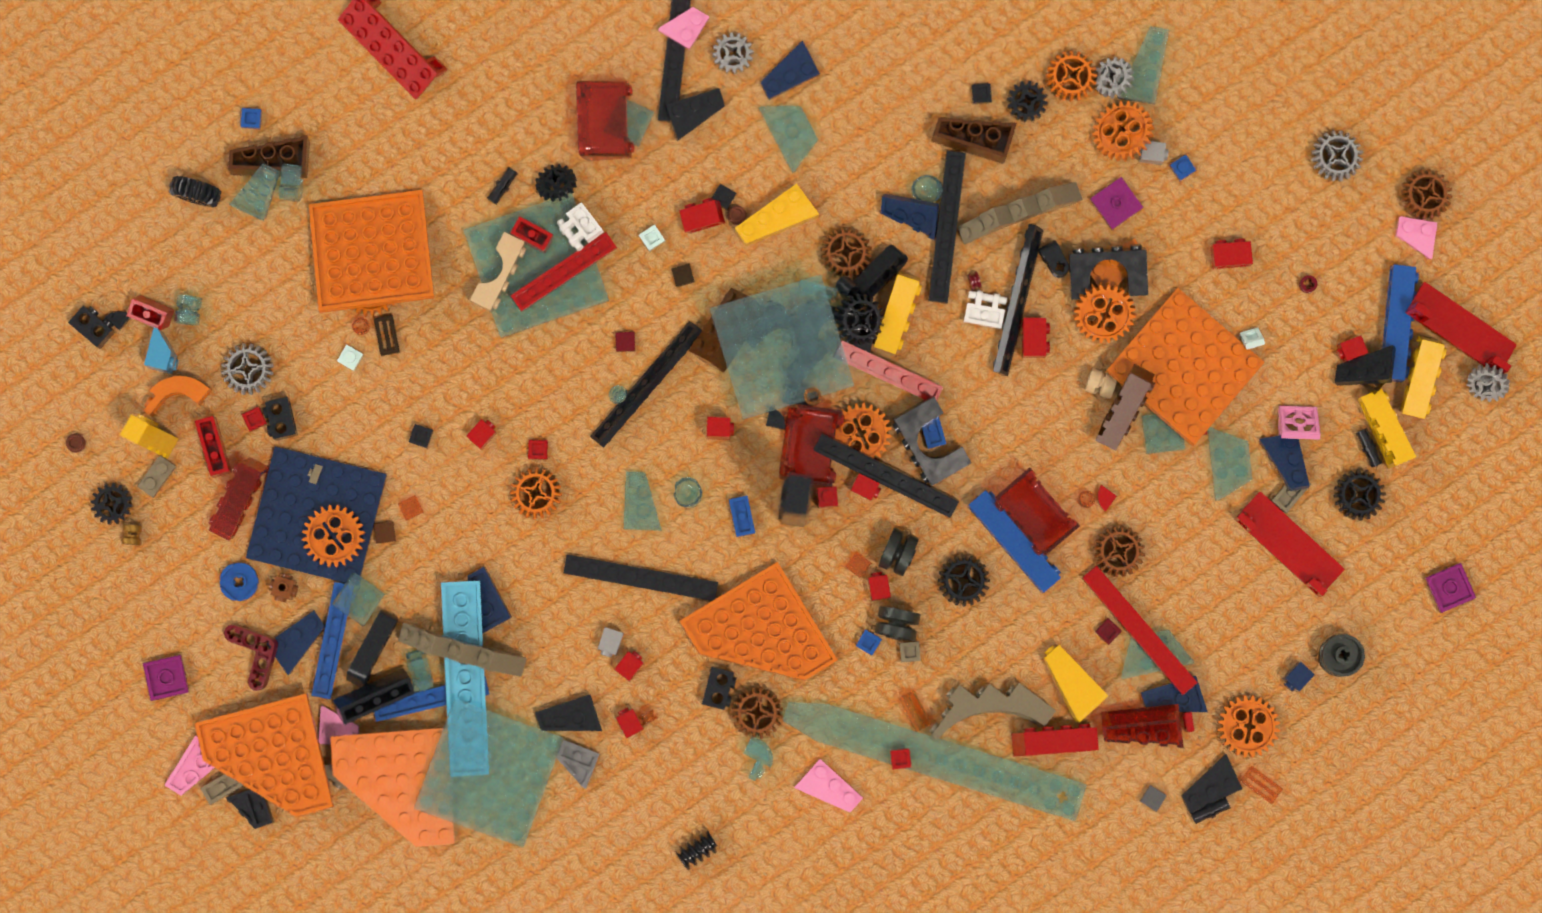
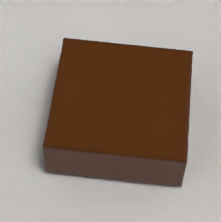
M394 522L374 524L376 544L396 542Z

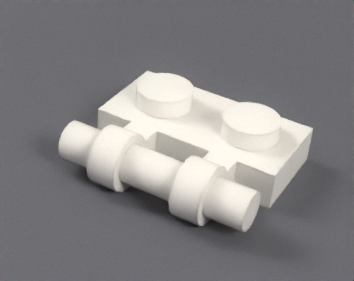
M582 202L566 213L569 217L567 222L563 219L557 221V225L560 227L559 231L566 235L569 239V244L575 247L577 251L582 250L584 247L581 244V240L585 238L590 243L604 232ZM574 226L579 230L576 234L571 231Z
M977 290V292L969 291L968 298L975 299V304L967 303L964 322L1002 329L1005 310L999 309L998 304L1006 305L1007 297H1002L996 293L994 295L986 294L980 290ZM981 301L992 302V307L981 305Z

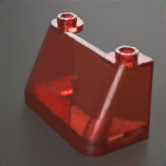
M577 81L578 151L580 157L586 161L632 158L634 142L630 141L627 129V100H629L633 93L629 82Z
M793 403L789 405L779 467V478L781 480L788 478L789 474L813 477L812 484L832 487V483L836 480V472L831 467L832 459L813 451L822 432L835 438L836 429H839L844 423L842 410Z
M1029 467L994 497L996 502L993 504L1000 512L1004 511L1032 543V550L1038 556L1043 555L1045 557L1079 528L1080 525L1075 519L1067 518L1069 514L1060 507L1042 486L1040 480L1036 482V474Z

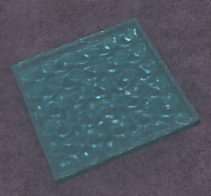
M572 193L568 194L569 198L562 197V201H559L558 198L554 202L549 200L464 229L482 283L492 282L500 275L503 261L496 251V247L504 232L510 234L519 216L554 235V239L546 254L526 244L527 251L524 257H519L516 263L519 265L514 276L510 275L508 279L510 285L505 293H501L499 297L501 303L498 309H493L492 311L501 338L609 301L597 263L523 312L520 311L510 296L577 251L575 247L569 244V239L559 231L560 227L557 225V221L560 219L567 222L569 217L566 213L576 206ZM576 226L571 230L574 234L579 232ZM585 238L581 240L583 246L588 244Z
M821 275L709 308L743 420L854 386Z
M454 698L414 809L524 847L564 738Z

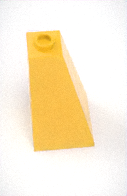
M1052 645L1044 652L1046 656L1043 659L1073 720L1076 723L1081 722L1108 695L1060 645L1056 647Z

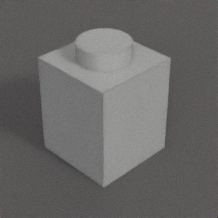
M1151 141V144H1145L1146 151L1140 150L1139 162L1162 165L1164 160L1168 158L1169 149H1166V143Z
M605 627L598 646V650H601V655L610 658L612 654L617 656L624 633Z

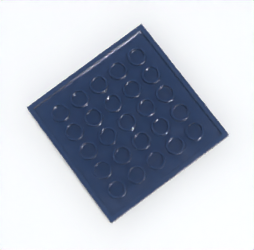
M275 447L246 558L359 586L387 474ZM315 464L323 466L317 483H310V476H308L310 468L314 469ZM329 505L332 506L333 510L339 505L340 511L346 507L347 514L353 511L354 515L352 518H360L357 524H363V527L359 530L365 532L364 535L360 536L365 542H359L363 549L356 550L359 556L352 555L353 562L346 559V566L339 562L338 568L335 567L334 563H332L331 567H327L326 561L323 565H320V558L317 561H313L315 555L308 556V552L311 549H304L308 542L302 541L303 538L307 537L302 531L308 530L304 523H311L308 517L315 518L314 511H317L319 514L322 513L321 507L328 511ZM339 518L331 520L333 528L340 526L341 521ZM324 522L323 526L331 535L329 539L336 541L340 549L344 550L343 545L336 538L338 533H333L326 522ZM319 529L315 533V537L318 540L323 539L325 536L323 529ZM346 533L342 537V541L345 544L350 543L352 540L350 533ZM329 545L327 553L329 555L335 554L336 546Z

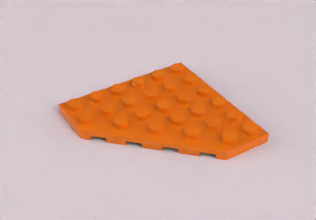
M778 562L679 621L699 655L803 681L838 661Z
M308 694L298 695L195 723L203 761L263 796L268 801L295 817L334 807Z
M447 727L330 736L332 775L415 847L454 844Z

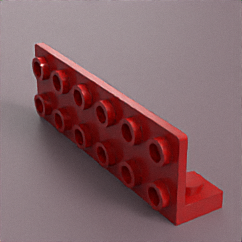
M352 0L339 16L338 21L414 99H418L435 78L444 75L448 69L435 56L425 59L376 9L382 3L380 0Z
M1423 282L1405 313L1485 367L1488 364L1492 368L1496 365L1497 370L1503 369L1502 374L1507 373L1511 368V365L1507 362L1517 346L1516 343L1428 283Z
M1258 492L1234 518L1236 522L1318 597H1323L1328 591L1329 586L1345 570L1262 492Z

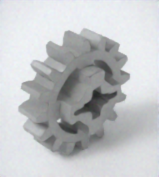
M730 32V37L727 38L724 34L722 41L717 39L719 46H713V49L717 52L712 53V55L717 58L714 63H720L719 70L726 68V74L733 70V74L736 75V70L739 69L742 73L744 66L749 68L748 61H753V58L749 55L754 54V50L749 49L752 46L751 43L746 44L747 37L741 39L740 33L734 37L733 33ZM743 47L745 48V51H746V56H745V58H744L743 55L741 54V51H742ZM721 49L725 53L723 60L720 56ZM736 50V55H737V56H735V55L730 56V52H729V51L734 52V51Z
M1114 57L1113 61L1107 58L1106 64L1100 62L1102 67L1096 68L1098 72L1097 78H1095L1096 90L1104 97L1109 95L1111 99L1114 98L1115 94L1120 98L1121 92L1127 94L1126 88H1132L1130 81L1135 80L1132 76L1134 71L1131 65L1123 58L1119 60L1117 57Z
M1488 364L1484 368L1478 365L1477 369L1473 368L1472 372L1469 373L1467 379V386L1470 387L1469 392H1475L1474 397L1480 396L1481 401L1485 398L1488 399V402H1491L1492 398L1498 401L1499 397L1504 398L1505 393H1508L1510 380L1507 379L1508 374H1502L1503 369L1497 370L1496 365L1492 368Z

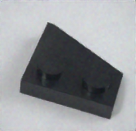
M247 790L227 797V801L239 810L238 812L248 820V823L254 829L275 823L268 800L258 793Z

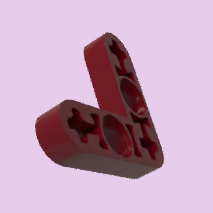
M239 624L227 626L224 630L226 640L256 651L248 679L249 687L254 691L266 688L278 649L277 640L272 636ZM234 629H235V633H237V634H243L242 637H241V636H234V637H233V634L231 633V630H234ZM249 634H252L255 637V642L253 645L249 644L247 641V636ZM260 642H262V643L269 642V645H271V648L267 649V646L264 645V644H260ZM261 658H264L267 661V667L265 669H262L259 666V661ZM259 678L261 685H257L255 679Z

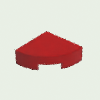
M1101 485L1098 490V502L1101 509L1106 512L1117 496Z

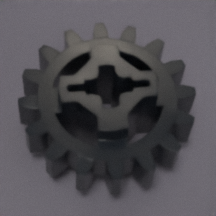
M1021 81L1020 87L1015 84L1013 86L1015 91H1009L1008 94L1012 97H1007L1006 99L1007 102H1011V104L1007 105V109H1012L1010 115L1016 114L1017 121L1022 117L1024 123H1026L1027 118L1034 122L1035 116L1038 119L1041 118L1039 112L1045 113L1046 109L1043 106L1048 105V102L1044 101L1047 98V94L1042 95L1044 88L1038 89V83L1032 86L1031 81H1028L1027 85ZM1020 92L1021 98L1015 101V96ZM1025 98H1027L1028 101L1031 100L1030 105H1027V103H1023ZM1040 102L1039 108L1034 112L1033 106ZM1018 109H1022V110H1024L1026 113H1022V112L1019 111Z
M558 164L556 168L551 165V169L544 168V173H538L539 178L535 179V187L539 196L544 197L546 201L551 198L552 202L557 198L559 201H562V197L569 198L568 193H574L573 188L577 187L576 176L572 169H568L567 165L563 168L561 164Z
M107 483L104 484L105 489L98 487L99 493L92 494L96 499L90 501V503L95 504V507L91 508V511H97L94 515L95 518L101 516L100 522L104 523L107 519L109 525H112L113 521L119 524V519L125 521V514L131 515L128 509L134 506L129 504V501L133 500V497H127L129 490L123 491L124 486L122 485L117 488L116 483H112L111 487ZM113 491L120 493L122 497H115ZM104 495L105 498H104V500L100 503V500H101L102 496ZM110 500L116 502V504L113 505V508L108 506V504L111 503ZM124 505L123 510L119 513L121 506ZM102 511H109L111 517L104 515Z

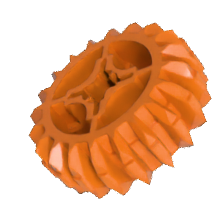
M1070 50L1069 56L1064 51L1062 52V58L1056 55V61H1050L1053 67H1047V71L1050 73L1046 74V78L1052 79L1047 82V86L1053 85L1050 91L1054 92L1057 90L1058 92L1055 95L1057 98L1060 94L1064 95L1063 101L1066 100L1067 96H1069L1070 102H1073L1074 96L1077 101H1080L1081 95L1086 98L1088 96L1086 91L1092 92L1093 88L1091 86L1096 85V81L1092 80L1097 78V74L1092 73L1096 70V67H1089L1093 61L1089 60L1086 62L1087 55L1080 58L1081 52L1079 51L1076 56H1074L1073 50ZM1074 62L1079 64L1080 66L1072 68L1071 66H1069V64L1066 63ZM1061 66L1064 77L1058 82L1056 71ZM1085 70L1087 80L1086 84L1082 86L1079 75ZM1069 73H1070L1071 75L1077 73V74L1075 75L1074 79H1073V78H1070V79L1068 78V79L1066 80V78L1068 77ZM1070 84L1077 88V90H1068L1063 87Z
M536 467L535 473L532 474V470L528 468L529 475L526 476L522 471V479L517 476L515 477V480L519 482L518 485L515 483L511 484L513 488H516V491L511 490L510 494L516 495V497L510 500L511 502H518L514 505L515 509L521 506L519 514L527 511L525 517L529 518L530 514L533 513V519L536 520L537 514L540 513V517L543 519V512L546 511L549 516L551 515V512L548 510L549 508L557 510L553 503L560 504L561 502L555 499L556 496H562V493L556 492V490L561 489V485L554 486L558 479L550 480L553 476L551 472L545 476L546 469H543L541 474H539V468ZM538 478L533 487L523 486L526 481ZM544 480L551 487V496L542 491ZM539 488L538 492L543 496H536L533 500V494L529 491H536ZM520 491L529 495L528 507L522 503ZM537 501H549L544 507L533 509Z

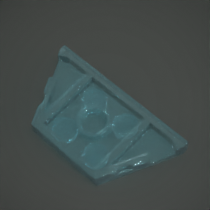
M759 107L790 170L794 173L818 141L802 107Z
M1210 427L1208 429L1214 496L1215 501H1219L1252 480L1249 444L1246 440L1233 437V435Z
M1170 630L1155 632L1183 666L1195 664L1194 660L1187 654ZM1130 638L1121 679L1161 671L1137 642Z

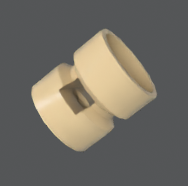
M1092 368L1086 383L1085 392L1091 394L1098 392L1101 397L1111 399L1117 380L1108 373L1104 375L1101 370Z

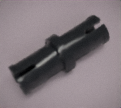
M507 167L500 180L495 182L496 186L487 199L497 205L504 193L509 191V186L518 173Z
M1365 428L1356 432L1362 445L1361 450L1363 453L1365 452L1371 468L1382 464L1383 462L1376 449L1377 445L1373 443L1368 429Z
M1226 797L1215 803H1208L1205 807L1190 814L1195 824L1210 817L1214 818L1216 817L1215 815L1231 809Z

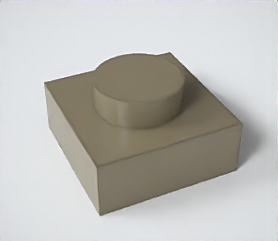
M315 464L314 469L310 468L308 473L310 483H317L323 466Z
M919 642L899 643L901 663L921 661Z

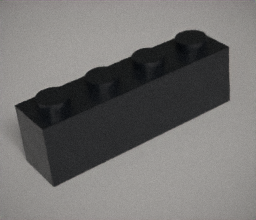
M400 669L332 701L339 718L346 725L415 694V690L408 674L404 669Z

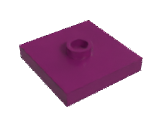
M1122 177L1090 198L1111 230L1143 209V206Z
M1461 563L1425 578L1440 613L1476 598Z
M182 655L143 663L151 701L190 693Z

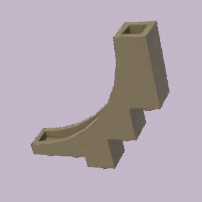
M1076 182L1050 187L1035 195L1022 197L1008 205L994 207L957 228L965 245L1018 222L1069 207L1083 199Z
M403 623L398 640L429 655L445 657L459 663L478 666L488 671L521 677L527 659L515 653L468 643L408 623Z
M1020 683L1016 686L1012 685L1006 692L1008 697L990 684L986 688L982 686L976 694L978 698L959 685L956 689L952 687L947 693L948 700L945 703L951 706V709L947 707L941 714V717H943L942 721L939 724L936 722L930 729L932 734L929 738L936 742L946 730L957 722L983 713L1016 715L1042 728L1046 726L1056 710Z

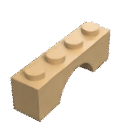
M506 232L503 233L496 247V251L502 257V271L492 282L478 283L470 299L471 303L491 313L493 309H498L501 303L499 297L502 292L505 293L510 285L508 279L510 275H515L519 266L516 263L519 257L523 258L527 251L524 241Z

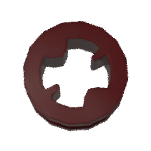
M977 271L973 275L967 274L972 290H975V287L982 288Z
M1311 275L1304 276L1299 282L1300 290L1304 293L1313 292L1317 288L1316 278ZM1307 279L1313 284V287L1306 289V285L1303 284Z

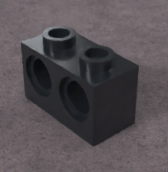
M83 305L68 323L97 348L101 349L115 333L111 329L113 325L105 318L103 321L97 317L99 313L91 306L87 308ZM89 315V323L82 324L83 316ZM103 327L105 330L103 336L97 337V329Z
M284 397L266 401V407H263L265 418H268L270 423L267 426L269 437H273V440L278 441L298 436L290 398ZM276 405L282 406V412L279 415L273 414V408ZM285 424L286 431L279 434L277 432L278 425Z
M711 667L702 705L721 710L729 707L732 696L728 694L730 688L734 689L737 677H733L734 672ZM720 674L726 675L728 677L727 684L719 685L717 677ZM713 694H722L723 701L720 704L713 703Z

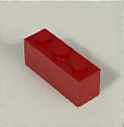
M210 416L196 420L195 425L210 476L216 478L232 473L217 418Z

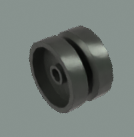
M894 527L878 566L887 570L890 568L893 560H896L893 571L903 576L915 555V548L919 537L910 534L907 536L904 544H902L904 532Z
M879 606L878 617L889 622L876 623L874 633L896 640L916 641L917 631L906 627V625H918L921 614Z
M1347 634L1335 635L1326 639L1318 653L1319 663L1323 670L1335 677L1355 674L1363 666L1365 660V652L1361 642ZM1343 653L1344 657L1339 658V654Z

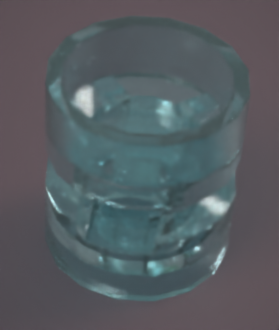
M177 295L176 306L179 309L175 311L174 322L185 325H199L200 314L198 310L201 309L202 298Z

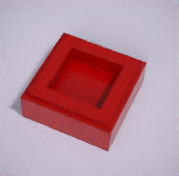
M259 406L241 414L249 432L267 425V421Z
M528 440V459L548 460V440Z
M1192 712L1183 713L1182 718L1185 731H1195Z
M909 748L890 750L892 770L912 768Z

